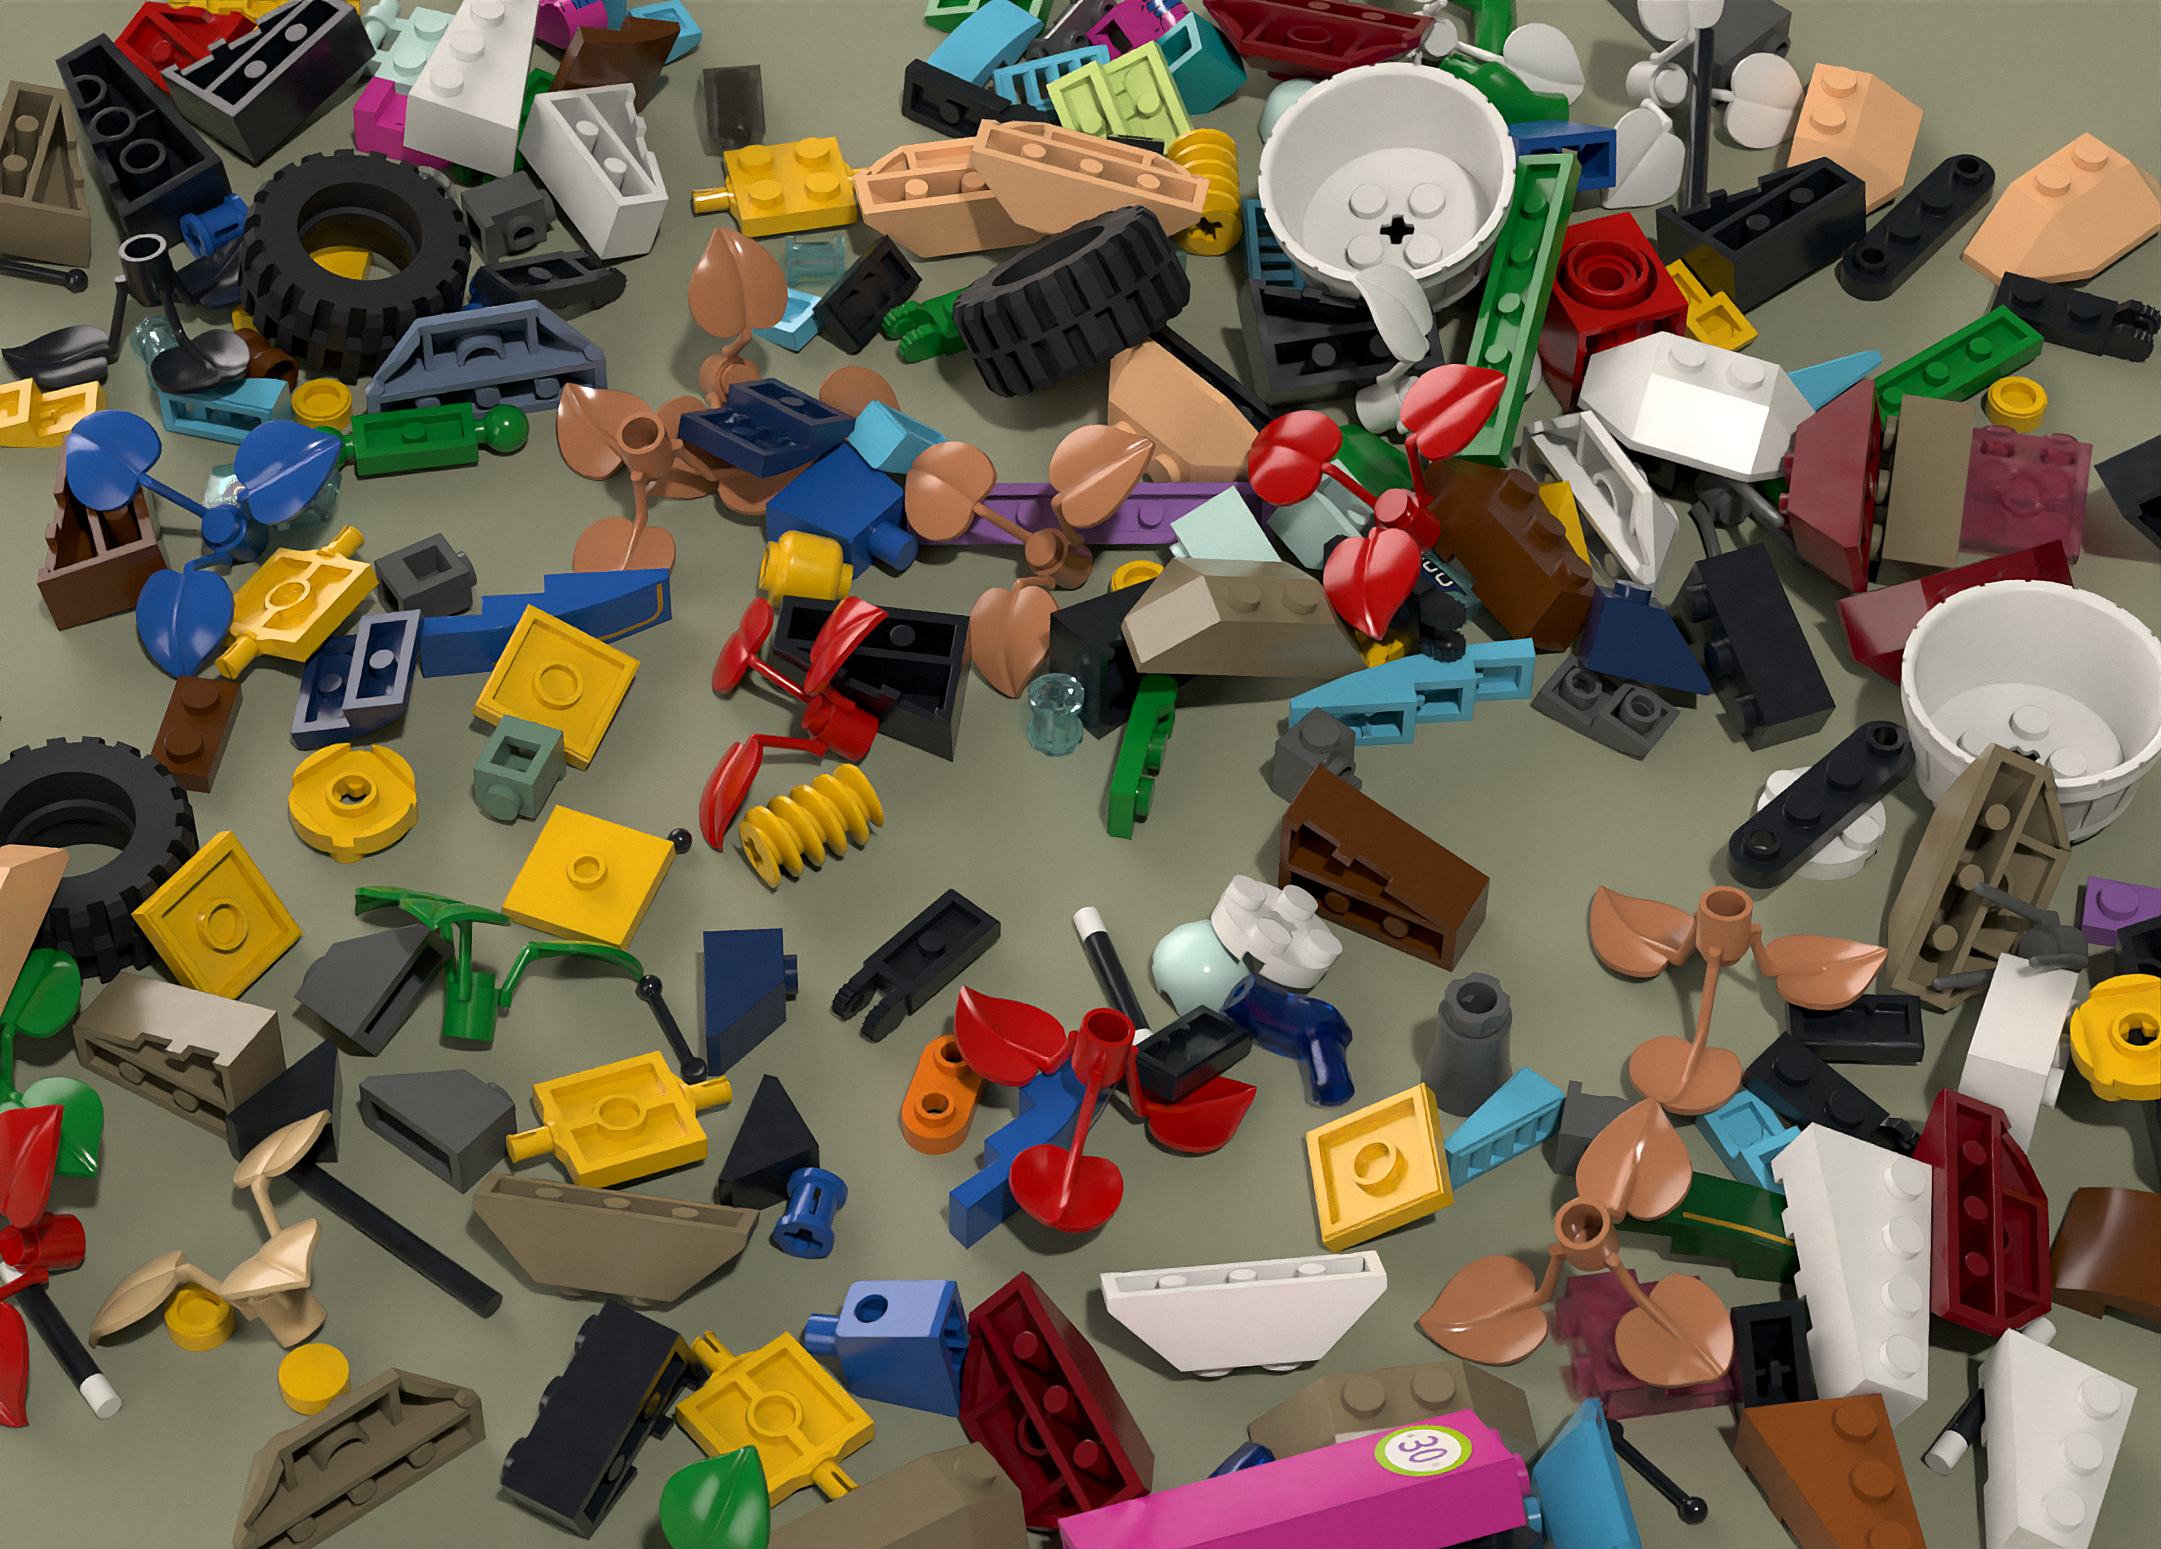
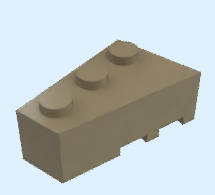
M10 80L0 110V253L89 269L91 214L85 198L84 176L78 160L77 138L68 90Z
M124 971L119 972L72 1024L81 1067L230 1142L226 1116L287 1070L277 1011Z

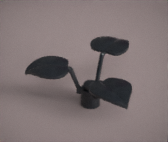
M141 234L129 238L121 244L118 250L124 275L114 278L117 293L109 336L102 329L91 325H77L59 329L19 347L1 348L5 363L20 380L33 378L38 388L46 391H56L98 381L108 372V364L105 357L113 356L118 352L127 297L130 294L143 307L163 306L174 337L179 344L178 346L161 351L151 362L150 373L152 381L158 388L172 394L188 395L214 390L223 386L225 382L232 383L238 381L248 373L251 366V357L245 341L233 332L223 329H212L190 340L184 331L173 302L184 304L188 308H192L199 303L203 308L215 311L229 309L242 304L240 299L241 287L238 284V266L243 235L214 250L215 253L209 257L204 255L177 272L173 268L171 256L163 237L156 234Z

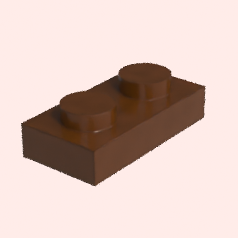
M179 675L150 755L167 766L169 774L178 778L185 790L210 794L243 701L241 683Z

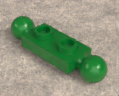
M471 402L351 416L353 434L343 435L338 429L328 425L312 428L335 435L343 441L339 458L332 472L341 468L346 459L356 458L358 476L479 462L478 443H487L491 448L500 452H511L517 450L526 442L530 430L526 415L516 406L510 404L497 405L491 408L483 419L474 420Z

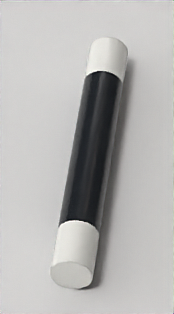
M1085 907L1079 910L1074 915V923L1112 1008L1124 1013L1133 1022L1136 1032L1132 1045H1136L1153 1035L1098 910L1094 907Z
M4 1261L0 1264V1276L6 1284L26 1274L25 1272L18 1271L14 1266L7 1265ZM33 1284L14 1295L96 1415L104 1419L118 1412L122 1406V1400L42 1285Z
M2042 1317L2040 1320L2026 1326L2021 1334L2047 1346L2056 1335V1328L2048 1319ZM1977 1389L1925 1456L1927 1465L1934 1472L1947 1475L1981 1432V1426L1986 1421L1984 1389Z

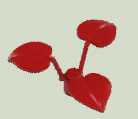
M1463 364L1443 365L1423 374L1408 390L1401 405L1400 419L1402 424L1412 432L1405 441V450L1415 489L1414 493L1407 489H1390L1377 498L1337 466L1329 463L1342 446L1343 434L1332 419L1320 412L1302 410L1280 416L1264 427L1253 440L1251 449L1247 454L1249 480L1254 491L1267 503L1278 507H1289L1306 500L1316 491L1324 473L1336 480L1374 511V521L1377 527L1370 529L1368 538L1350 537L1340 542L1328 558L1323 575L1324 589L1332 606L1347 623L1363 634L1376 640L1383 639L1392 617L1409 596L1417 582L1422 566V554L1436 544L1441 533L1439 519L1427 507L1433 502L1434 497L1426 488L1418 449L1428 460L1438 462L1449 459L1466 448L1489 420L1504 393L1508 378L1502 372Z
M760 596L756 597L749 604L740 619L739 629L731 634L720 652L712 674V686L722 694L730 692L737 685L749 665L752 669L808 705L802 718L801 727L809 731L810 740L753 733L748 737L744 745L734 742L728 748L708 778L699 804L700 828L712 847L723 852L726 828L759 771L763 759V747L806 751L820 758L829 749L852 762H858L867 753L878 731V718L856 707L855 702L843 697L829 681L861 641L884 618L889 616L886 611L856 596H848L843 599L825 622L810 652L812 666L807 672L803 688L760 660L756 652L764 643L773 627L774 608L769 600Z
M964 985L960 990L955 1008L954 1034L962 1058L976 1074L997 1084L1021 1087L1032 1082L1038 1070L1046 1074H1055L1072 1056L1071 1065L1076 1078L1082 1085L1087 1087L1070 1152L1050 1144L1034 1145L1021 1151L1013 1160L1010 1168L1009 1187L1016 1202L1028 1214L1047 1227H1055L1057 1230L1067 1233L1089 1232L1107 1223L1115 1215L1121 1204L1124 1185L1118 1167L1112 1161L1105 1158L1082 1155L1099 1090L1107 1089L1123 1077L1124 1072L1133 1113L1140 1117H1149V1130L1157 1140L1169 1147L1185 1152L1206 1153L1223 1147L1232 1139L1254 1101L1257 1086L1216 1075L1173 1102L1140 1085L1136 1066L1139 1049L1137 1046L1132 1045L1136 1032L1135 1026L1128 1016L1118 1010L1096 1008L1087 1012L1082 1019L1079 1032L1072 1030L1067 1038L1063 1026L1049 1013L1019 1001L987 996Z
M59 1104L9 1109L0 1113V1214L8 1217L12 1225H8L3 1231H0V1253L7 1265L14 1266L18 1271L26 1273L0 1287V1424L10 1427L29 1425L25 1410V1393L29 1374V1342L26 1325L21 1314L14 1306L4 1302V1300L33 1284L47 1283L49 1280L48 1271L77 1267L84 1257L86 1248L85 1232L76 1216L72 1214L54 1215L51 1211L44 1212L50 1195L65 1106Z

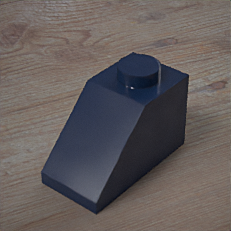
M1616 580L1614 588L1600 585L1595 586L1577 655L1586 669L1708 696L1711 686L1710 681L1667 610L1656 598L1651 597L1652 589L1650 587L1625 580Z
M783 928L703 931L708 1077L724 1075L786 1022L785 994H798L797 954L784 955Z

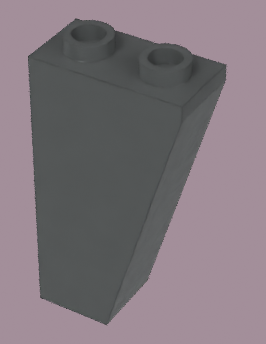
M1607 0L1658 53H1661L1676 42L1660 40L1645 29L1638 13V0ZM1724 0L1721 17L1717 23L1710 27L1715 31L1712 88L1732 91L1731 78L1734 69L1743 59L1752 54L1770 53L1784 59L1791 44L1788 35L1792 12L1772 0ZM1691 45L1668 60L1669 63H1675L1685 71L1689 82ZM1712 99L1711 106L1716 108L1724 101Z

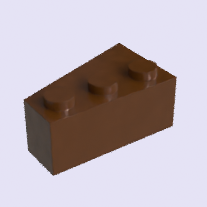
M69 434L63 437L53 495L57 501L53 523L47 524L45 540L49 546L45 568L39 569L37 586L59 631L137 606L141 590L150 576L162 569L172 570L151 490L139 483L138 491L128 505L119 510L108 512L91 509L75 497L70 489L66 473L67 437Z
M1452 457L1438 462L1432 461L1423 475L1426 488L1434 497L1433 502L1427 507L1435 514L1441 524L1440 540L1433 549L1445 562H1450L1456 557L1477 580L1470 590L1515 640L1532 638L1533 646L1536 648L1564 653L1585 627L1596 583L1592 579L1593 571L1591 567L1577 555L1566 538L1564 525L1557 517L1551 514L1538 494L1540 489L1536 481L1524 471L1516 468L1505 470ZM1414 486L1410 490L1413 493L1415 492Z
M1317 764L1283 815L1278 889L1283 890L1286 885L1298 886L1307 891L1316 900L1318 908L1315 914L1318 917L1444 970L1453 972L1485 921L1490 878L1332 772Z

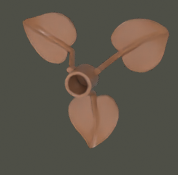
M724 227L714 229L710 242L693 271L688 289L690 313L694 321L705 332L720 338H730L740 333V336L731 345L723 346L722 353L711 355L701 366L699 381L703 391L707 394L705 401L708 405H711V409L721 408L722 402H727L729 384L760 380L756 366L748 359L739 357L738 353L751 341V328L768 329L780 322L783 318L788 299L787 283L775 259L755 240ZM846 366L835 370L824 379L819 389L820 401L854 418L860 415L871 400H878L901 412L891 386L881 375L868 368ZM683 395L667 401L656 410L654 415L663 422L670 441L675 439L682 440L684 447L707 466L717 468L713 454L678 437L681 414L707 410L703 402L696 397ZM845 437L843 441L847 442L853 447V445ZM678 457L674 459L672 467L663 478L656 481H646V496L685 499L702 497L718 489L720 480L709 481Z
M566 383L561 394L557 415L558 441L565 462L576 474L591 480L610 478L625 463L631 473L630 478L634 486L636 506L634 523L626 518L613 516L601 519L585 529L575 545L573 553L574 572L669 568V575L671 574L676 560L675 541L668 530L661 527L646 526L648 510L645 484L646 481H656L663 478L669 472L675 458L679 457L709 481L720 480L718 486L719 495L722 502L728 508L744 515L756 516L765 515L766 503L819 457L793 470L762 479L713 455L717 468H711L684 447L682 440L675 439L670 441L663 422L653 414L650 406L638 396L619 390L594 389L574 383Z
M1106 425L1083 426L1064 438L1051 459L1048 474L1050 483L1060 492L1052 499L1051 506L1063 532L1055 528H1046L1031 534L983 505L981 502L991 493L996 484L997 473L989 457L970 444L963 442L939 443L924 450L912 462L911 469L908 470L906 477L905 511L909 523L919 535L939 543L952 541L967 531L972 523L974 513L1025 543L1027 565L1032 572L1039 575L1017 579L1013 584L1012 592L996 587L986 590L978 598L969 615L972 659L981 674L1004 694L1014 699H1019L1029 679L1049 656L1050 613L1060 610L1054 597L1047 591L1054 590L1056 585L1063 589L1076 588L1087 580L1092 571V553L1083 544L1085 541L1084 537L1077 533L1074 527L1091 528L1109 519L1121 507L1140 481L1151 460L1156 444L1150 439Z
M1601 885L1596 892L1590 917V936L1596 954L1605 965L1622 974L1635 977H1652L1661 973L1669 962L1676 966L1684 965L1688 957L1697 949L1702 954L1703 959L1708 962L1693 1044L1685 1039L1673 1036L1653 1038L1641 1043L1634 1050L1629 1063V1079L1634 1089L1644 1099L1654 1097L1666 1111L1681 1115H1701L1718 1110L1735 1097L1741 1085L1742 1066L1739 1057L1727 1049L1705 1047L1709 1034L1720 967H1728L1738 963L1741 957L1747 953L1750 945L1761 974L1766 977H1777L1776 990L1783 999L1807 1009L1834 1010L1852 1004L1864 994L1885 964L1888 949L1846 939L1804 934L1779 937L1769 942L1766 948H1764L1761 940L1762 926L1757 923L1751 924L1752 899L1744 891L1730 886H1718L1705 891L1699 899V910L1695 911L1692 917L1674 906L1653 900L1625 896Z
M1649 1097L1632 1106L1609 1123L1584 1152L1576 1171V1187L1579 1198L1564 1204L1556 1214L1554 1230L1559 1242L1549 1247L1551 1259L1540 1290L1537 1291V1282L1533 1272L1518 1259L1506 1255H1490L1469 1263L1448 1282L1436 1302L1419 1319L1422 1329L1435 1343L1450 1354L1475 1364L1503 1366L1524 1360L1533 1354L1545 1342L1548 1336V1322L1539 1306L1547 1303L1552 1298L1563 1262L1568 1260L1572 1266L1585 1272H1595L1607 1267L1615 1275L1629 1297L1639 1306L1623 1316L1618 1324L1615 1335L1617 1354L1624 1368L1633 1377L1653 1387L1680 1388L1717 1382L1728 1373L1734 1355V1334L1728 1313L1717 1294L1704 1282L1694 1277L1672 1274L1659 1281L1648 1298L1636 1284L1618 1256L1620 1240L1614 1224H1620L1624 1220L1626 1212L1634 1218L1643 1221L1664 1217L1682 1203L1692 1184V1162L1687 1148L1670 1124L1659 1102L1654 1097Z

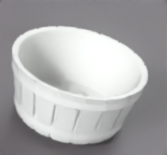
M1400 62L1378 63L1373 67L1366 65L1349 69L1332 76L1333 79L1329 81L1326 79L1310 88L1296 100L1297 103L1295 105L1292 104L1284 112L1272 129V137L1267 139L1259 166L1261 175H1258V185L1262 209L1265 211L1264 214L1276 241L1286 255L1296 264L1299 273L1309 287L1322 290V294L1357 300L1359 296L1363 297V295L1349 280L1353 274L1376 265H1394L1405 269L1417 280L1430 308H1433L1434 313H1437L1442 308L1453 305L1467 295L1491 267L1499 233L1506 223L1515 190L1516 159L1512 137H1508L1509 129L1502 115L1492 102L1489 104L1488 98L1476 87L1461 78L1456 79L1455 75L1421 64L1418 67L1414 66L1413 63ZM1393 218H1404L1405 226L1414 227V233L1404 235L1402 244H1391L1389 235L1380 234L1381 228L1391 226Z
M2004 580L1986 583L1983 587L1978 585L1960 591L1945 599L1943 604L1940 602L1918 622L1917 630L1913 629L1906 642L1902 662L1901 699L1907 720L1910 742H1912V748L1915 752L1912 771L1920 789L1928 800H1932V805L1936 808L1944 792L1990 743H1995L2011 751L2017 750L2023 756L2033 753L2038 758L2035 762L2053 770L2056 783L2054 789L2063 812L2069 842L2076 843L2100 832L2102 828H2106L2125 811L2132 802L2141 780L2161 757V642L2156 636L2153 637L2151 635L2152 631L2138 618L2123 608H2117V604L2079 588L2076 590L2072 589V586L2055 582Z

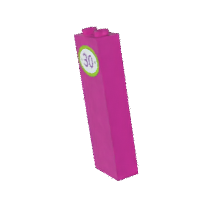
M1468 1408L1059 1519L1058 1524L1063 1549H1440L1526 1525L1522 1498L1529 1496L1531 1489L1527 1469L1521 1456L1518 1453L1511 1454L1504 1446L1498 1431L1495 1428L1489 1430L1474 1412Z

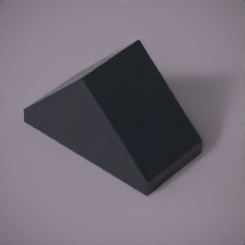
M327 1038L226 1116L234 1159L241 1163L254 1147L272 1133L289 1124L304 1120L320 1111L328 1109L332 1114L331 1123L325 1124L317 1140L304 1156L313 1163H338L343 1083L338 1049L335 1043Z
M764 1074L720 1173L719 1194L720 1205L738 1209L740 1207L764 1210L790 1199L787 1193V1183L794 1171L809 1167L820 1169L819 1144L781 1082L775 1076Z
M1797 1298L1731 1307L1729 1319L1732 1324L1735 1347L1730 1369L1724 1378L1738 1424H1740L1743 1408L1813 1401L1803 1300Z

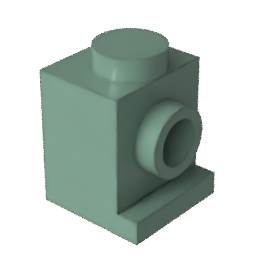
M504 714L473 767L476 802L482 803L489 814L501 820H513L517 814L536 819L556 781L562 782L567 773L563 731ZM519 747L537 753L536 755L519 751Z

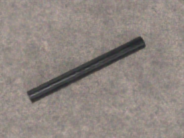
M1710 27L1695 28L1696 39L1691 44L1683 210L1707 202L1715 31Z
M305 1156L291 1169L283 1173L285 1177L484 1317L492 1316L499 1309L503 1300L502 1294Z

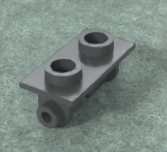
M1070 0V4L1053 22L1055 27L1047 28L1039 38L1033 39L1028 44L1026 61L1094 46L1086 36V33L1118 4L1115 0ZM1114 28L1109 29V38H1110L1118 29H1114Z

